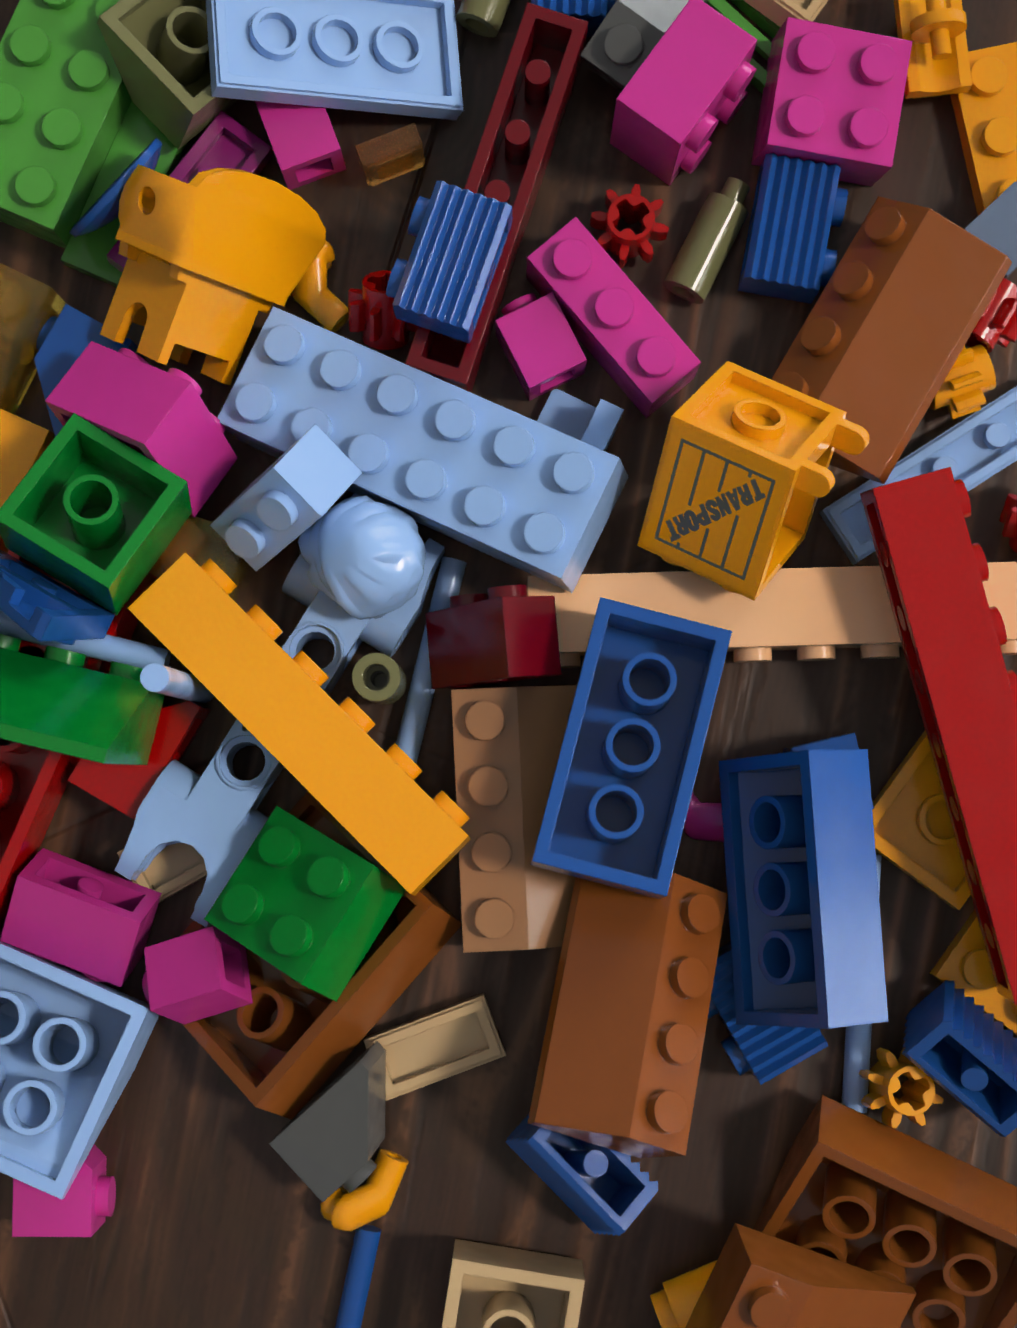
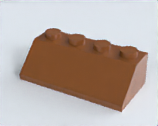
M877 197L771 379L847 412L846 420L865 428L870 438L866 448L858 455H850L835 448L829 465L885 484L1012 264L1007 255L931 208Z
M676 873L672 874L667 897L661 899L575 877L528 1124L637 1158L686 1156L727 893Z

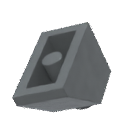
M617 0L580 56L591 71L622 92L689 0Z
M378 1041L370 1046L304 1106L292 1120L290 1119L269 1143L322 1202L340 1186L348 1193H351L377 1167V1164L371 1157L385 1138L386 1050Z

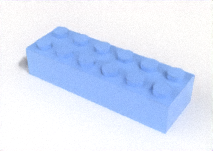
M274 306L217 417L220 420L219 423L224 425L225 429L239 441L276 458H279L316 424L362 472L347 489L348 491L357 493L360 496L367 495L375 502L390 503L424 526L573 593L628 479L621 459L615 455Z

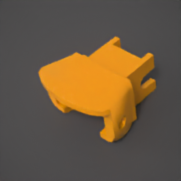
M138 164L126 181L119 200L118 218L120 226L115 239L120 241L118 254L127 257V261L100 335L123 344L132 322L142 325L144 330L136 351L137 353L167 365L169 358L187 365L193 350L205 353L207 355L201 373L221 383L230 385L258 311L267 314L273 303L285 307L288 297L324 247L326 229L318 213L301 196L278 182L244 170L214 168L198 172L187 184Z

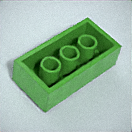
M19 0L0 42V221L64 249L72 235L69 231L77 223L132 101L97 24L99 16L120 0Z

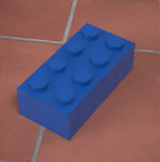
M600 597L530 865L657 899L667 897L732 631Z

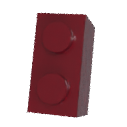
M504 585L488 588V594L474 593L451 596L450 608L425 613L432 689L484 687L561 675L555 597L528 596L527 585Z

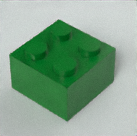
M73 413L0 508V535L7 549L117 616L192 514L188 483L186 480Z
M276 806L204 920L299 984L337 1002L406 890L396 879Z

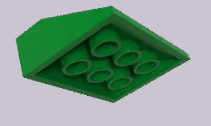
M0 634L1 739L103 764H148L165 695L150 692L142 686L140 674L143 668L111 661L108 674L83 668L86 659L85 654L46 645L44 657H36L19 652L22 639Z

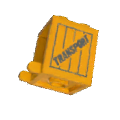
M727 361L671 416L637 546L660 556L669 564L681 566L719 584V586L729 592L741 594L755 601L805 539L818 498L826 496L834 487L835 477L828 469L834 449L836 448L850 455H858L868 445L870 440L869 434L862 426L846 420L847 412Z

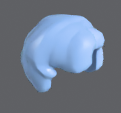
M367 495L347 498L333 506L299 536L298 544L302 557L310 566L307 576L311 584L324 592L351 616L360 620L371 617L378 619L389 612L401 608L416 595L424 574L426 560L425 545L420 537L414 518L390 503L375 502Z

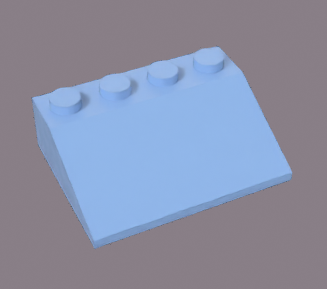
M1 941L0 1172L59 1199H64L132 1076L159 1018V1014L151 1012L150 1005Z

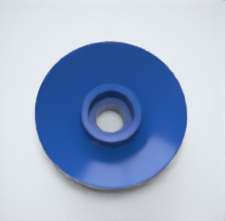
M157 137L72 227L69 232L74 237L96 231L118 218L119 200L124 185L139 164L152 170L156 168L162 148V142Z

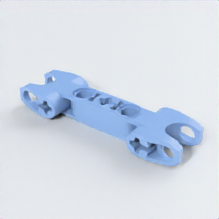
M354 493L351 497H359L360 495ZM431 538L424 544L426 552L424 574L416 595L401 608L389 612L381 618L375 619L371 617L363 620L348 614L329 596L311 584L307 576L310 566L303 559L302 554H300L284 581L282 592L308 608L282 649L293 658L313 639H325L334 645L335 654L332 662L322 669L329 679L321 686L328 695L332 692L363 641L381 653L392 657L422 612L430 583L445 553L444 546ZM236 720L202 776L175 759L165 767L138 808L133 828L114 871L129 880H136L149 867L153 859L168 845L185 843L193 846L204 858L207 877L203 891L195 903L194 912L190 918L206 928L210 927L212 924L204 920V918L269 817L257 809L284 766ZM257 746L263 751L265 756L263 771L252 780L242 781L233 771L232 761L234 756L241 748Z

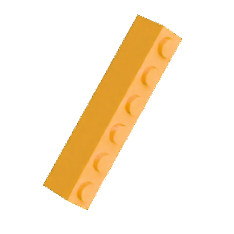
M185 552L128 609L410 895L415 896L471 840L469 835L461 828L470 818L442 790L432 799L414 781L423 771L398 745L394 743L385 752L367 734L376 724L351 698L347 696L338 705L321 688L329 677L305 652L301 650L291 658L275 642L283 631L258 605L254 604L245 612L229 596L237 585L213 560L209 558L200 567Z

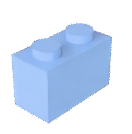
M315 424L260 474L210 526L226 541L229 548L235 554L242 557L257 572L319 520L362 472Z

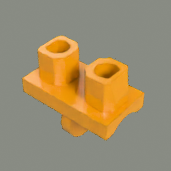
M893 0L898 38L913 41L904 91L905 99L967 93L972 87L965 31L967 29L966 12L963 11L962 0Z

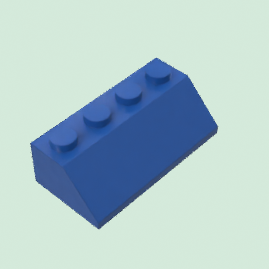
M868 749L801 750L719 761L736 1024L832 1029L889 1022Z

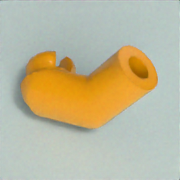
M326 241L322 250L292 291V296L325 329L336 333L349 320L348 307L327 288V270L331 268L332 261L335 260V252L331 244Z
M380 1149L375 1160L377 1167L368 1177L366 1184L357 1187L351 1193L340 1187L324 1202L321 1201L323 1217L331 1221L333 1228L351 1232L385 1216L392 1205L409 1161L395 1152Z

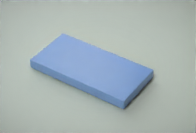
M206 0L212 97L457 120L464 111L454 0Z

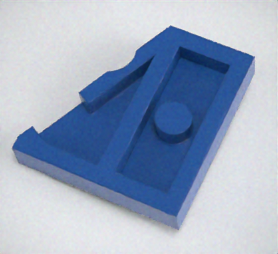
M0 554V610L31 637L40 642L57 641L67 645H74L76 640L105 638L114 619V614L13 556Z

